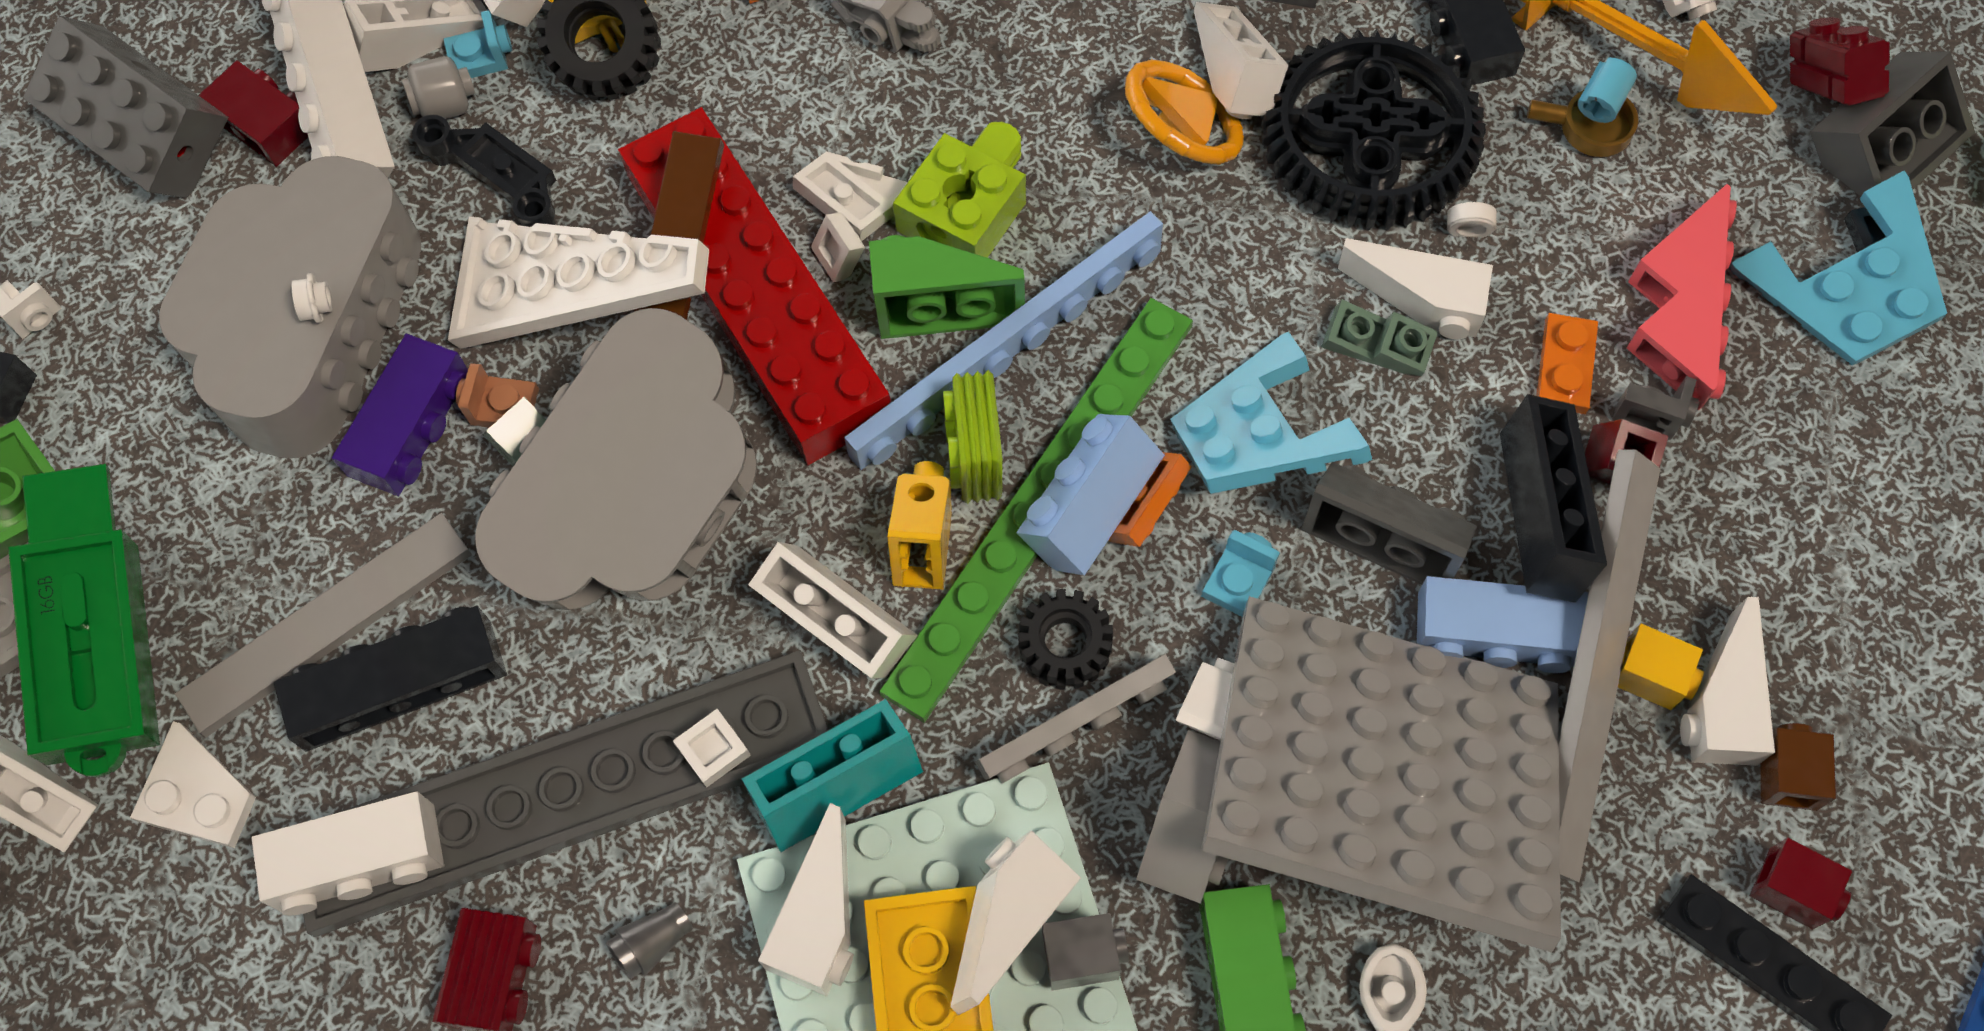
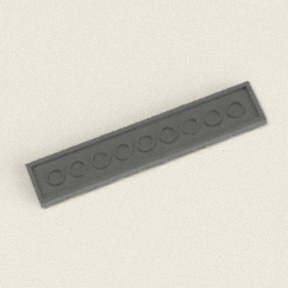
M801 650L339 811H347L418 791L434 804L444 867L427 871V878L416 883L396 885L391 881L373 886V892L362 898L339 900L338 897L317 902L315 910L303 914L307 934L317 937L743 785L742 778L828 731ZM718 709L748 749L751 756L706 788L673 740Z

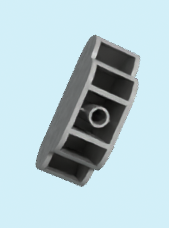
M325 156L310 160L291 172L281 187L260 183L249 184L226 193L214 203L208 211L164 297L159 313L160 328L167 341L193 368V383L200 398L241 442L255 451L282 458H300L311 455L333 441L340 432L349 411L354 412L361 403L363 395L361 385L368 369H374L380 361L382 353L380 343L387 327H394L399 319V301L405 288L411 287L417 279L419 270L417 261L421 252L419 231L386 175L374 165L340 156ZM307 273H313L317 282L326 281L331 294L332 312L323 313L324 320L316 323L314 319L300 321L294 307L292 281L307 279Z
M648 308L634 311L622 317L610 328L601 342L596 340L586 349L580 361L582 369L571 385L565 383L556 392L550 403L552 412L541 428L536 426L525 436L519 448V452L522 455L511 471L504 470L491 485L489 496L492 498L483 509L477 523L475 534L476 548L486 570L495 579L521 596L554 609L575 610L584 608L601 599L610 589L628 598L640 601L659 600L676 593L695 574L748 496L755 482L757 473L756 454L750 440L731 414L735 401V383L732 373L716 345L704 331L678 314L664 309Z

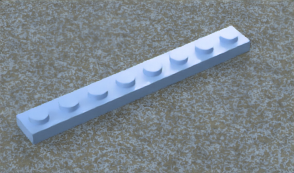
M1151 211L845 436L844 439L850 459L860 470L871 462L874 465L885 462L895 452L896 444L910 433L914 436L922 434L934 423L936 414L944 409L943 391L953 390L952 378L956 373L963 377L966 372L973 376L977 371L984 375L989 370L994 378L1000 376L1011 365L1012 357L1025 347L1029 350L1039 347L1048 338L1052 327L1063 319L1066 322L1075 320L1086 309L1087 301L1100 291L1104 295L1111 293L1121 284L1125 273L1138 264L1140 267H1145L1150 264L1161 250L1163 223Z

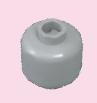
M448 56L411 65L407 71L408 78L401 80L413 116L421 114L422 117L439 115L447 119L462 115L468 110L467 96L475 94L467 67L457 69L455 62Z

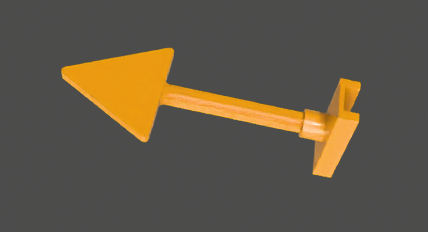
M1520 0L1525 3V6L1512 16V21L1526 31L1555 5L1567 12L1574 10L1662 61L1680 69L1683 76L1677 101L1685 107L1770 115L1777 109V104L1705 20H1701L1694 27L1690 47L1687 50L1600 0Z

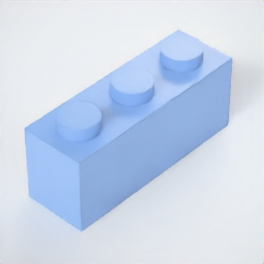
M1097 414L1083 429L1082 438L1068 458L1058 465L1055 470V477L1042 496L1029 507L1027 518L1016 533L1051 568L1060 572L1085 576L1165 456L1164 453L1131 416Z
M1427 576L1418 592L1417 644L1436 648L1445 656L1484 658V662L1501 668L1515 666L1517 662L1537 663L1538 669L1543 672L1564 673L1571 670V667H1574L1588 592H1584L1578 601L1574 603L1526 593L1525 586Z

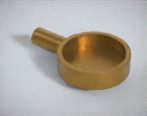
M1583 91L1577 93L1571 99L1568 106L1531 100L1527 118L1561 124L1567 141L1578 151L1590 156L1608 157L1620 153L1629 145L1638 127L1637 110L1628 98L1624 101L1616 118L1608 123L1596 122L1582 114L1578 108V100Z

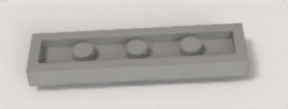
M1164 654L975 761V764L985 780L997 775L1001 783H1004L1029 769L1030 767L1025 758L1042 748L1047 756L1050 757L1075 743L1076 740L1071 732L1090 722L1095 731L1122 716L1117 706L1135 696L1141 705L1168 690L1163 680L1176 673L1167 655Z

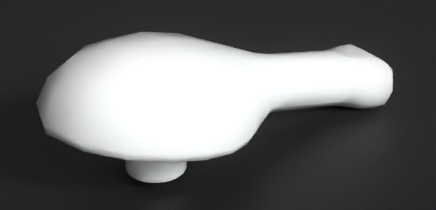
M1396 943L1376 948L1366 960L1361 972L1359 984L1360 1000L1376 1031H1409L1425 1006L1427 987L1421 963L1411 950Z

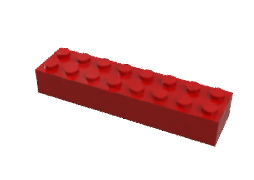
M700 107L619 148L618 152L630 182L654 219L673 131L721 138L723 141L724 149L703 243L709 249L705 293L701 294L808 466L845 446L844 437L891 403L890 394L703 108Z

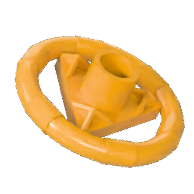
M1153 59L1135 64L1128 72L1125 80V96L1130 108L1141 124L1164 146L1181 156L1206 164L1220 165L1237 157L1243 146V127L1239 118L1233 117L1226 112V108L1214 95L1211 84L1207 80L1179 65ZM1155 78H1163V79H1167V80H1170V81L1175 82V83H1171V82H1167V81H1163V80H1159V79H1155ZM1150 105L1161 110L1159 116L1156 114V112L1152 109ZM1216 112L1227 139L1225 143L1217 146H1207Z

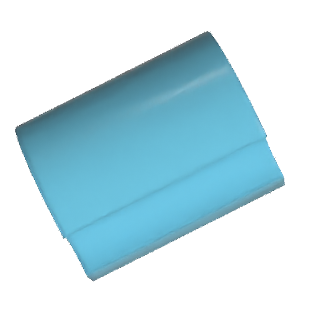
M1608 57L1606 62L1600 61L1578 100V108L1582 114L1596 122H1612L1636 81V70L1629 63L1618 58Z

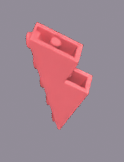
M1728 184L1645 255L1628 281L1654 303L1659 310L1638 328L1626 349L1675 391H1677L1686 376L1697 379L1692 397L1699 399L1698 410L1705 405L1709 398L1719 399L1721 397L1726 381V372L1723 369H1719L1720 356L1725 351L1729 335L1728 327L1722 325V316L1728 307L1731 297V284L1725 283V271L1728 270L1733 258L1734 243L1727 241L1728 229L1731 228L1734 222L1737 208L1736 201L1730 200L1731 187Z

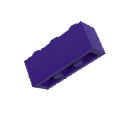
M407 333L404 335L332 456L333 461L347 477L398 497L406 484L411 485L416 481L422 468L421 458L430 442L435 443L441 438L446 427L445 416L453 402L456 401L457 386L461 379H466L468 368L458 352Z

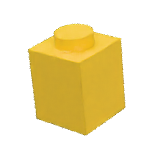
M1640 623L1627 638L1618 688L1672 710L1684 698L1691 700L1695 696L1704 675V671L1697 668L1703 649Z

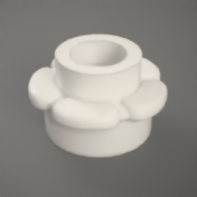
M307 273V279L292 281V297L299 320L314 319L316 323L322 322L324 320L323 313L332 312V299L327 282H317L313 273Z

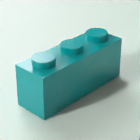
M884 699L742 778V781L779 851L783 852L817 832L830 803L840 807L845 817L921 774L923 770L911 735L888 701Z

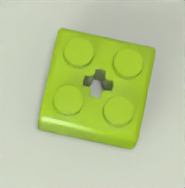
M989 370L984 375L977 371L973 376L966 372L963 377L956 373L952 378L953 390L943 391L951 489H961L962 500L967 504L972 499L978 503L982 498L988 502L992 497L998 501L1002 497L1003 458L994 376Z

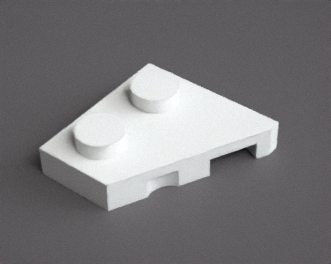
M827 151L793 176V189L825 215L842 212L853 230L858 234L861 242L894 217L893 202L908 183L884 176L883 167L866 162L856 163L848 157Z
M173 721L130 818L140 823L235 848L256 797L227 770L214 754L209 752L187 727Z

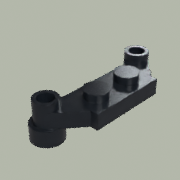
M427 115L415 123L412 129L413 139L419 150L429 156L433 164L438 166H445L450 163L461 165L513 204V212L521 226L532 227L535 223L556 225L554 219L555 208L552 204L550 189L557 181L553 171L486 122L480 128L451 129L447 120L439 115Z

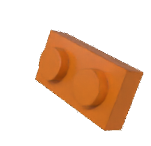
M1548 313L1544 326L1537 396L1574 404L1576 413H1587L1590 408L1598 321Z
M1163 452L1165 456L1109 538V542L1140 547L1143 541L1152 533L1156 521L1170 500L1178 493L1181 483L1192 468L1182 454Z

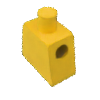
M919 462L914 466L913 474H902L897 478L887 535L893 586L944 590L952 517L950 479L944 477V468L936 462ZM911 543L927 544L925 560H927L926 567L908 566Z

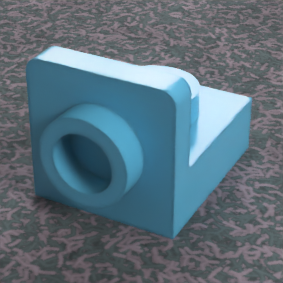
M490 10L481 12L483 29L443 38L447 56L455 62L457 69L467 67L471 78L508 69L505 53L513 51L505 24L496 25Z
M1232 530L1227 540L1226 549L1205 585L1201 597L1243 617V611L1249 596L1257 599L1260 598L1276 567L1280 554L1279 551L1272 548L1271 543L1258 534L1250 532L1243 534L1237 530Z

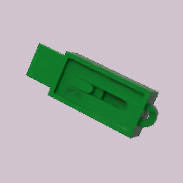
M106 464L22 476L29 544L8 547L27 755L46 765L66 762L75 772L86 777H102L111 772L114 773L121 767L126 758V751L160 745L138 545L122 529L116 530L110 471ZM103 756L94 760H86L87 758Z

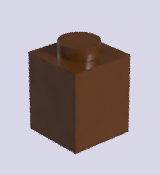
M1789 723L1778 726L1773 731L1775 753L1760 763L1761 804L1818 811L1836 799L1834 735L1813 732V728L1806 724Z

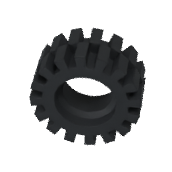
M1056 589V597L1050 598L1048 592L1039 596V604L1035 605L1031 602L1026 608V617H1021L1018 633L1021 661L1025 662L1028 673L1031 676H1038L1039 683L1048 686L1050 682L1056 684V689L1065 690L1066 685H1074V689L1084 687L1085 681L1090 680L1092 683L1099 677L1101 669L1105 670L1109 663L1113 643V626L1109 625L1110 616L1106 609L1099 610V601L1094 597H1091L1089 601L1084 600V592L1075 590L1074 596L1071 597L1066 596V589ZM1070 623L1082 630L1086 638V644L1079 654L1063 658L1049 651L1045 644V637L1048 631L1055 625Z

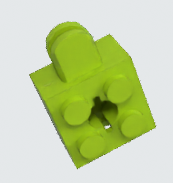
M991 122L983 129L972 146L944 133L893 202L896 231L907 237L920 236L988 258L1026 204V174L1014 169L1021 159V136L1017 129L1008 123Z

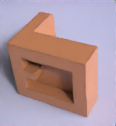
M470 363L466 379H461L457 386L456 403L470 425L490 428L523 397L535 406L539 387L536 382L488 376L481 364Z

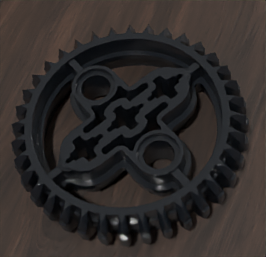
M1357 29L1351 39H1348L1342 32H1339L1337 37H1335L1334 43L1323 37L1320 43H1318L1317 48L1307 45L1302 52V56L1293 55L1279 94H1274L1275 107L1266 111L1262 117L1263 148L1267 149V164H1274L1273 172L1275 179L1284 178L1283 186L1285 187V193L1298 189L1296 195L1298 205L1311 198L1313 200L1311 207L1313 215L1321 211L1323 207L1330 209L1328 216L1330 223L1338 218L1339 213L1347 215L1346 221L1349 228L1356 223L1357 218L1365 219L1368 231L1374 227L1376 219H1382V223L1387 231L1394 225L1396 217H1398L1405 228L1412 223L1414 215L1424 222L1430 216L1431 210L1439 214L1445 208L1447 201L1453 203L1458 198L1460 191H1464L1465 187L1469 185L1472 174L1478 168L1479 158L1484 150L1483 143L1486 133V124L1482 122L1484 119V108L1478 106L1479 92L1470 91L1471 78H1459L1461 74L1460 64L1446 66V53L1435 57L1432 55L1431 43L1423 48L1415 46L1414 36L1407 42L1398 40L1396 31L1389 38L1380 37L1378 29H1376L1371 34V37H1364L1361 31ZM1356 68L1348 76L1345 94H1319L1313 97L1308 104L1303 105L1301 109L1293 108L1302 91L1318 79L1338 71ZM1399 74L1423 85L1442 103L1447 112H1445L1441 105L1432 100L1403 98ZM1294 138L1302 142L1308 150L1315 154L1343 156V172L1348 184L1330 177L1312 164L1300 150ZM1443 147H1453L1448 162L1438 173L1420 183L1392 189L1399 179L1401 160H1426L1439 152Z

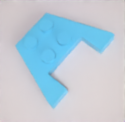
M1905 170L1864 191L1860 197V201L1886 236L1884 239L1802 282L1797 280L1771 241L1736 259L1729 266L1734 275L1752 285L1762 293L1765 299L1791 315L1802 324L1801 326L1851 365L1872 357L1935 324L1947 314L1910 179Z
M1289 331L1280 335L1170 419L1179 441L1210 494L1276 481L1275 473L1304 468L1308 475L1327 471L1326 463L1351 458L1352 464L1358 465L1372 460L1368 443L1350 418L1299 439L1267 392V389L1310 371L1306 355Z

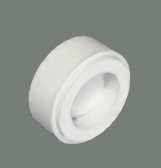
M1466 202L1454 205L1447 211V231L1453 236L1486 237L1496 230L1497 211L1492 205L1481 202Z

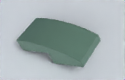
M1342 299L1335 306L1321 348L1403 374L1422 376L1425 373L1438 331L1397 312H1393L1385 319Z

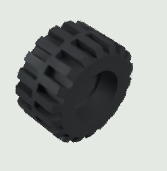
M545 0L541 7L545 12L544 19L538 18L536 28L541 33V37L537 38L538 47L545 56L543 59L547 66L574 93L580 96L585 94L593 100H600L601 97H608L609 100L619 99L620 93L627 91L630 95L637 91L635 86L641 80L646 84L652 77L649 70L651 66L657 68L660 59L657 55V49L661 48V38L657 32L659 28L656 20L644 0H554L553 2ZM601 15L612 16L621 20L625 26L626 33L624 43L616 55L602 62L585 61L577 55L575 51V38L578 30L587 20Z

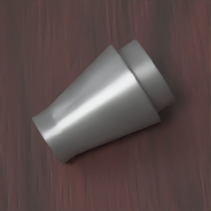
M674 902L665 909L615 929L616 936L608 940L606 945L618 966L627 978L631 980L639 973L646 976L684 935L693 930V926L682 908Z

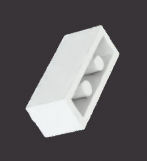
M777 542L748 584L871 679L887 678L918 636L797 545Z
M418 791L252 836L259 900L287 916L311 912L317 908V902L338 897L339 900H353L365 897L373 892V886L391 881L396 885L416 883L427 878V871L444 867L434 804Z

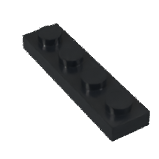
M1692 874L1684 879L1657 920L1811 1031H1883L1893 1016Z

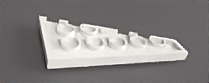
M469 216L448 341L463 349L704 294L709 249L700 240L691 238L651 235L646 239L631 237L628 233L611 231V234L607 235L597 234L590 228L535 223L532 227L518 226L510 220L499 219L498 223H488L480 217Z

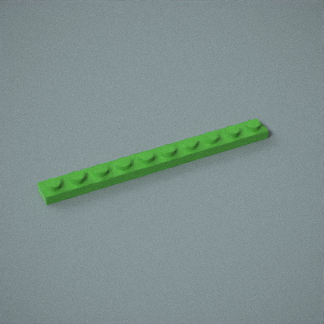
M1150 298L881 688V697L920 721L926 722L1038 556L1016 533L1027 518L1029 507L1042 496L1055 477V470L1058 465L1068 458L1082 438L1083 429L1097 414L1128 415L1132 417L1192 328V319Z

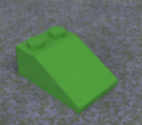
M892 235L882 240L869 241L873 295L881 339L993 328L1025 304L1024 270L920 236L904 237Z

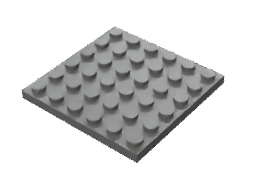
M1249 596L1243 611L1201 851L1553 952L1561 939L1558 683L1494 666L1483 661L1466 657L1445 656L1441 651L1430 646L1416 644L1380 632L1370 631L1327 617L1317 616Z

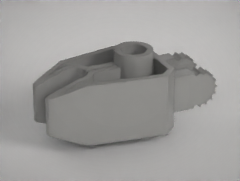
M833 0L831 3L832 8L843 22L854 30L860 27L862 34L871 43L881 45L890 36L893 46L890 51L896 53L903 45L915 50L919 49V52L930 53L932 50L935 51V48H938V45L941 44L940 33L933 26L936 24L933 9H930L929 6L925 7V4L921 3L920 0Z

